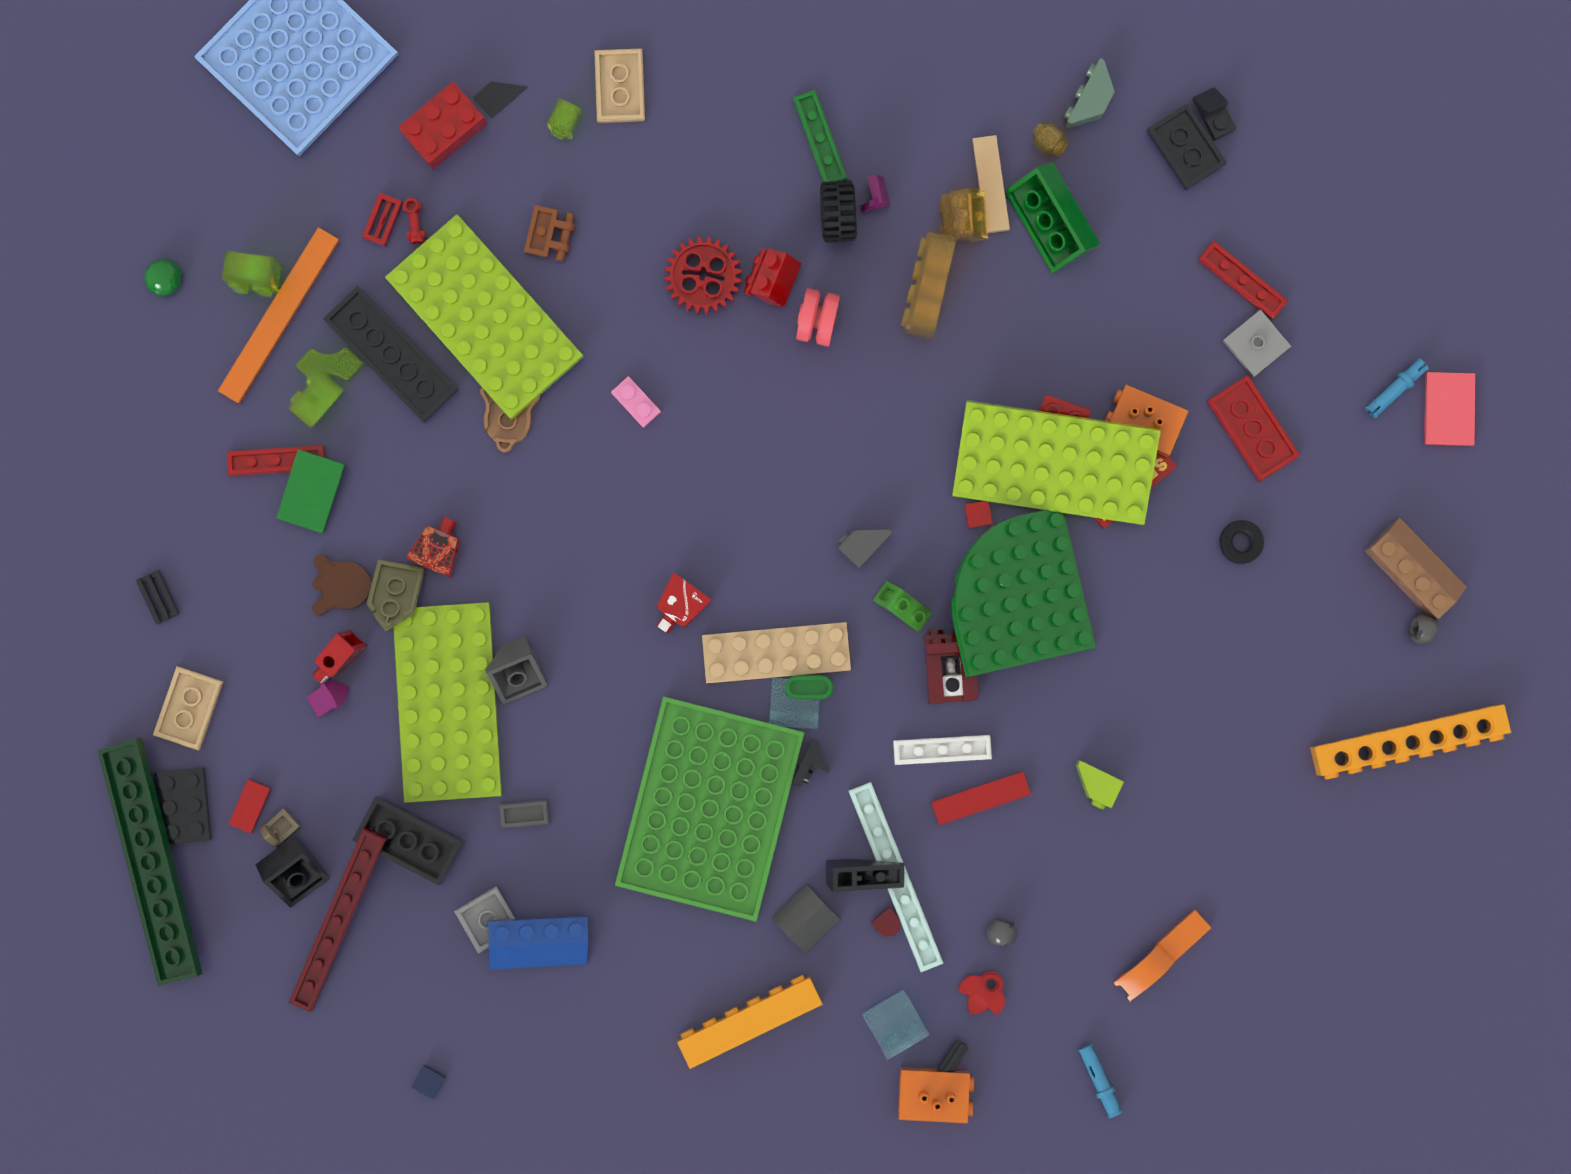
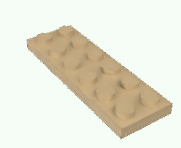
M847 622L702 635L706 684L851 671Z

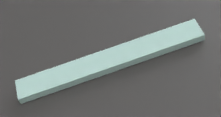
M869 782L849 790L876 861L903 863L872 783ZM904 866V888H888V892L920 972L943 964V961Z

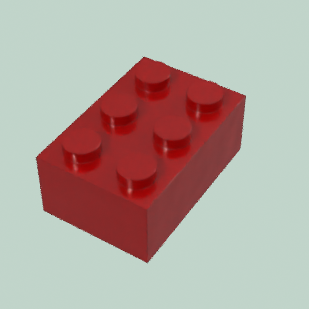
M453 81L399 125L398 128L433 170L484 128L487 122L484 116Z

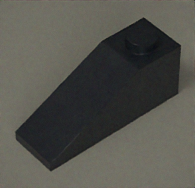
M856 859L827 860L826 884L833 892L904 888V863Z

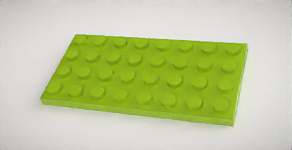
M458 214L385 276L389 283L511 420L584 357Z
M967 400L952 496L1144 525L1161 430Z
M490 602L416 607L415 613L394 626L404 803L502 796L496 690L485 670L494 658Z

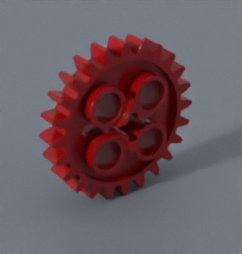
M698 236L697 243L694 244L691 238H689V246L686 247L680 243L681 251L679 252L674 249L672 251L675 259H667L672 267L664 268L665 272L670 274L664 277V280L672 284L668 285L666 289L667 291H675L671 295V299L680 298L678 301L679 307L684 303L687 304V312L694 307L696 315L699 314L700 309H704L705 314L708 315L709 308H713L718 313L717 306L719 304L727 308L725 300L734 301L731 292L739 293V289L735 285L742 284V280L736 278V276L741 275L742 270L735 269V267L740 264V261H732L735 257V252L727 253L729 245L726 244L721 248L719 239L712 244L710 236H708L706 242H702L701 237ZM690 257H697L700 263L696 267H690L687 265V260ZM721 261L724 266L720 271H714L710 267L711 263ZM682 271L701 274L702 271H706L708 276L724 277V280L720 281L715 278L705 277L704 281H701L698 275H684ZM687 280H692L696 283V287L691 291L683 288V283ZM711 284H716L720 288L719 292L715 295H711L706 291L707 287Z

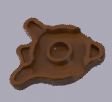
M317 555L315 557L314 564L319 573L312 586L316 590H321L323 594L312 606L314 614L320 616L333 608L354 609L359 607L368 598L373 578L364 568L354 562H333L324 555Z

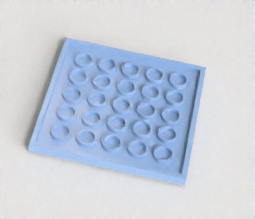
M249 0L194 57L297 156H300L399 54L343 0Z

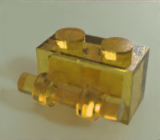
M968 187L950 191V194L941 195L939 212L942 213V225L940 230L941 234H943L944 243H952L953 239L964 242L988 239L985 191Z

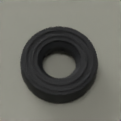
M1238 520L1232 522L1224 528L1220 536L1222 553L1234 563L1245 564L1252 562L1261 554L1264 547V537L1261 530L1250 521ZM1237 533H1246L1250 537L1251 545L1248 550L1238 551L1233 546V538Z

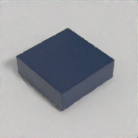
M424 1065L412 1088L433 1100L446 1077Z

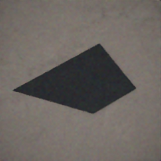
M490 82L473 98L493 118L527 87Z

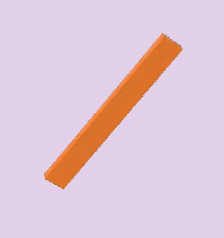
M317 228L221 384L218 392L239 404L242 402L340 242L339 239L321 228Z

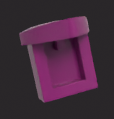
M877 174L868 176L872 200L861 205L862 213L890 206L884 177Z
M326 681L320 685V688L306 697L318 718L333 709L336 710L345 702L349 690L348 686L335 681Z

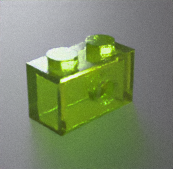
M321 371L319 375L314 372L305 382L308 385L305 391L302 393L298 390L289 400L292 403L289 410L310 428L314 426L345 390L324 371Z

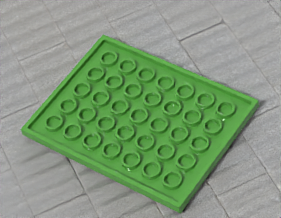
M663 696L615 886L757 922L804 732Z

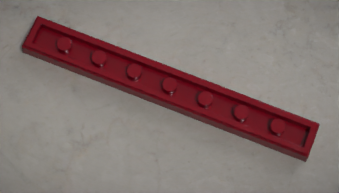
M366 827L363 828L288 1003L310 1013L313 1011L387 837Z

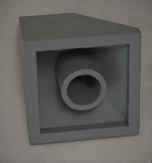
M526 635L502 645L485 669L503 705L548 686Z

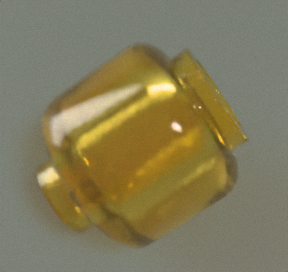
M1055 122L1040 123L1035 127L1033 131V145L1046 157H1058L1066 150L1068 134Z

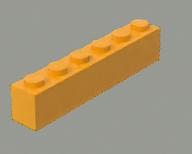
M803 974L790 980L791 985L785 988L779 985L769 990V995L762 999L757 996L746 1002L748 1006L740 1010L736 1006L724 1012L725 1017L719 1020L713 1017L703 1022V1028L694 1031L691 1028L680 1034L681 1038L678 1039L677 1043L689 1068L691 1069L823 1005L810 976L806 978Z

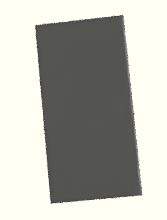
M548 800L499 804L501 829L550 824Z

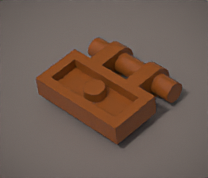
M535 205L524 253L548 258L550 249L557 251L555 260L564 262L566 253H569L570 245H568L571 232H574L575 224H573L575 215L566 213L564 221L557 220L558 210ZM555 228L562 230L559 242L552 241Z

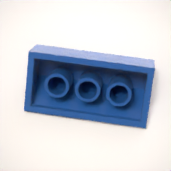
M586 915L487 920L489 970L587 964L588 919Z

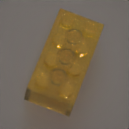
M928 232L926 238H921L917 256L922 258L921 262L916 261L912 279L916 280L915 285H910L906 301L911 303L910 309L905 308L901 326L905 327V334L932 340L957 238Z

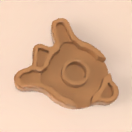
M481 388L480 394L486 404L484 413L485 430L496 442L497 449L502 453H508L513 449L514 445L528 435L532 424V410L540 401L541 395L511 420L490 395Z

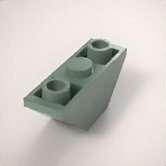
M1102 58L1099 59L1097 65L1091 64L1086 74L1089 77L1086 86L1080 85L1075 95L1078 98L1075 107L1070 105L1064 116L1068 120L1065 125L1068 129L1101 119L1115 93L1105 60Z

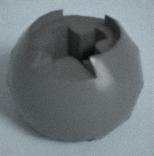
M1420 614L1413 618L1411 625L1408 627V633L1414 642L1427 645L1436 638L1437 633H1439V625L1435 618L1426 614Z
M994 919L987 927L988 941L1003 947L1004 945L1010 946L1017 938L1015 924L1003 919H999V921Z

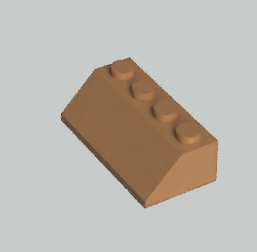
M1400 517L1364 550L1426 615L1435 618V620L1443 616L1457 602L1467 588Z

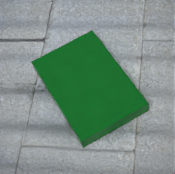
M298 449L276 518L324 533L346 464Z

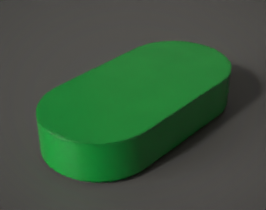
M795 675L786 681L785 692L794 700H823L832 694L833 683L828 677L823 675Z

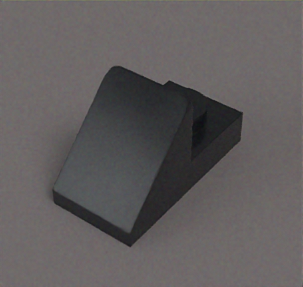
M1215 87L1192 98L1213 140H1217L1236 130V126L1226 108L1228 101Z
M813 738L792 783L800 787L802 783L808 784L813 773L810 770L811 765L829 773L818 741Z

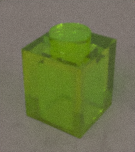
M559 98L547 123L551 134L562 140L564 137L571 139L583 114L581 108Z

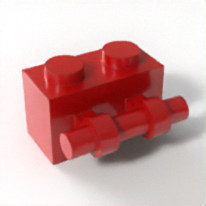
M761 248L758 256H755L753 260L754 267L750 276H747L745 280L746 286L743 293L749 296L755 295L765 303L784 308L802 263L785 252Z

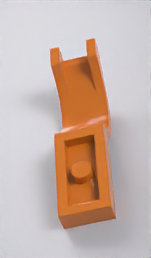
M1193 909L1157 942L1156 946L1144 959L1132 969L1123 973L1113 983L1116 986L1121 985L1129 994L1126 998L1129 1001L1133 1000L1160 979L1174 962L1205 935L1211 927Z

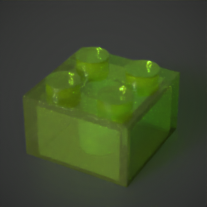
M226 251L222 280L229 285V288L234 289V292L248 294V290L258 292L257 294L266 297H272V293L277 294L279 292L283 265L275 257Z

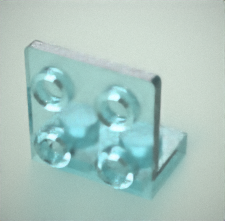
M904 990L899 991L862 1014L887 1060L930 1035Z

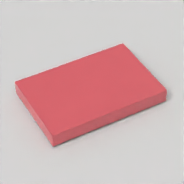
M1425 373L1424 445L1474 446L1475 373Z

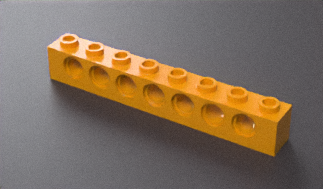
M1497 704L1310 747L1316 775L1324 776L1325 779L1339 777L1338 772L1348 770V774L1362 772L1363 766L1371 765L1372 769L1387 766L1386 761L1394 759L1395 763L1410 761L1409 756L1416 754L1419 755V758L1434 755L1433 751L1442 749L1443 753L1457 750L1456 745L1464 743L1466 747L1480 745V740L1489 738L1490 742L1505 739L1504 734L1511 733L1505 705ZM1480 720H1483L1486 724V729L1483 733H1480L1477 729V723ZM1456 725H1459L1463 731L1460 738H1456L1453 734V729ZM1433 730L1439 734V740L1435 744L1429 738ZM1409 736H1413L1416 742L1412 749L1406 746V739ZM1386 741L1392 745V751L1388 755L1382 750V745ZM1363 746L1369 752L1365 760H1362L1358 754L1359 749ZM1338 752H1342L1345 756V761L1342 765H1338L1335 762V755Z

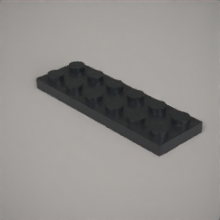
M359 286L354 288L323 318L424 423L459 390Z

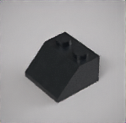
M295 835L255 864L263 883L290 908L330 879L310 850Z

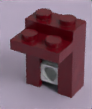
M953 629L951 634H943V630H930L929 635L923 636L928 704L978 700L977 675L965 677L955 630ZM959 656L960 675L956 673L957 668L955 665L957 663L954 661L956 658H948L944 662L946 663V674L942 676L941 657ZM949 678H954L958 681L959 687L955 692H950L946 689L945 684Z

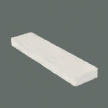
M990 735L893 741L895 765L992 759Z

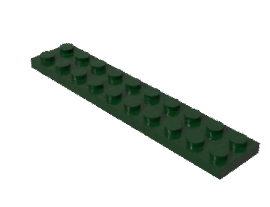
M142 737L99 749L97 751L157 984L161 986L202 975L197 949Z

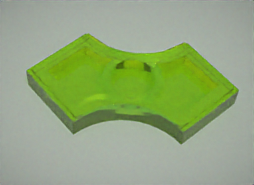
M345 347L334 354H322L311 348L295 366L315 383L318 379L325 376H338L348 382L364 364Z

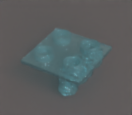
M772 678L769 723L782 727L818 729L819 700L791 699L785 692V683L788 679Z

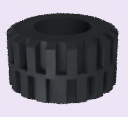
M851 180L822 182L820 186V209L823 240L825 243L854 241L857 236V220L853 182Z

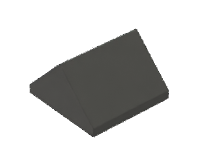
M807 884L772 917L783 932L805 953L841 920Z

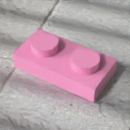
M629 376L611 391V394L643 428L661 413L657 406Z

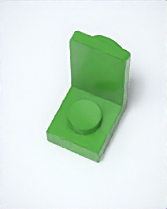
M888 581L883 584L873 599L878 605L892 612L918 632L932 614L921 603Z

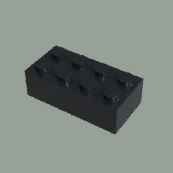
M381 796L374 798L352 841L357 843L364 827L387 837L380 853L381 856L438 886L444 883L465 843V840Z

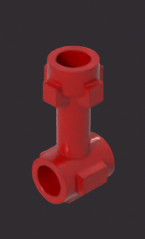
M409 197L403 204L404 212L409 214L411 230L406 232L407 239H409L410 244L423 243L426 236L425 231L420 230L418 217L422 210V204L417 202L414 197Z

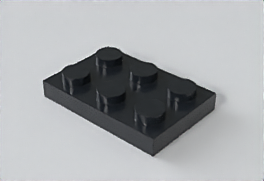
M1188 103L1146 130L1185 190L1227 164Z
M205 767L154 773L156 795L169 845L212 840Z

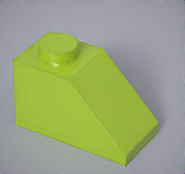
M1077 760L1075 765L1086 797L1092 799L1091 804L1104 810L1105 806L1112 808L1124 781Z

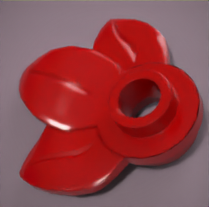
M994 971L985 972L982 976H968L958 987L959 992L969 995L968 1010L971 1015L981 1013L987 1008L998 1015L1005 1005V998L1001 992L1003 979ZM989 979L995 980V986L992 988L986 985Z

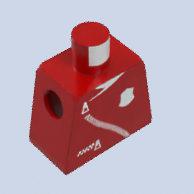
M673 573L656 607L664 613L656 626L667 634L675 623L685 628L712 600L676 573Z

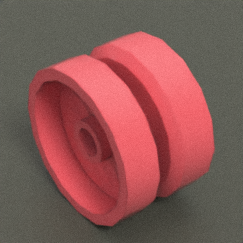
M807 288L804 302L801 303L798 315L796 340L808 343L811 340L813 329H818L816 335L817 345L829 347L840 295L828 292L825 295L822 307L819 306L820 291Z

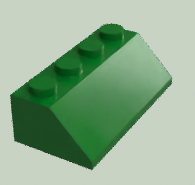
M1053 162L1035 168L1005 190L1006 195L1052 273L1071 264L1101 245Z

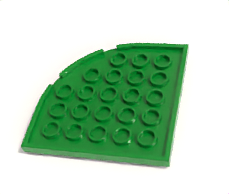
M1043 510L1012 517L995 524L974 541L958 567L954 580L956 584L954 597L952 598V619L966 678L1096 648L1064 513Z

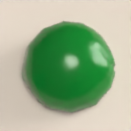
M167 258L153 261L146 268L144 281L151 293L158 296L171 295L180 287L183 272L175 261Z

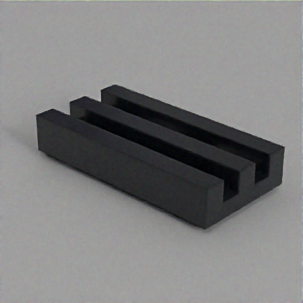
M156 570L152 574L136 580L156 624H160L180 614L160 570ZM154 578L157 579L158 584L165 596V599L172 611L170 613L167 612L163 604V601L156 589V586L152 580ZM146 582L148 583L151 592L158 604V607L163 615L162 617L159 616L158 611L145 586Z

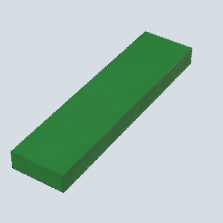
M816 90L794 96L793 101L822 182L846 181L848 178Z

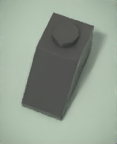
M889 529L855 530L852 534L847 531L838 541L841 544L838 550L859 569L892 535V532Z

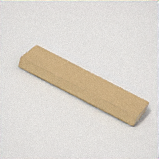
M997 136L973 138L972 144L985 234L1009 231L1010 226Z

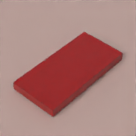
M1249 375L1206 401L1258 482L1301 456Z

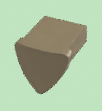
M283 808L267 824L261 825L260 830L267 842L279 847L301 825L286 808Z

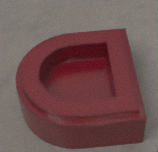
M890 907L871 922L875 929L885 937L894 936L900 929L899 918Z

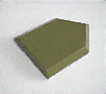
M377 560L367 606L385 632L415 613L425 573L424 567Z

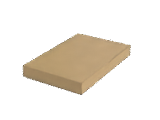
M594 50L597 123L645 121L643 50Z
M176 666L153 735L200 751L224 681Z

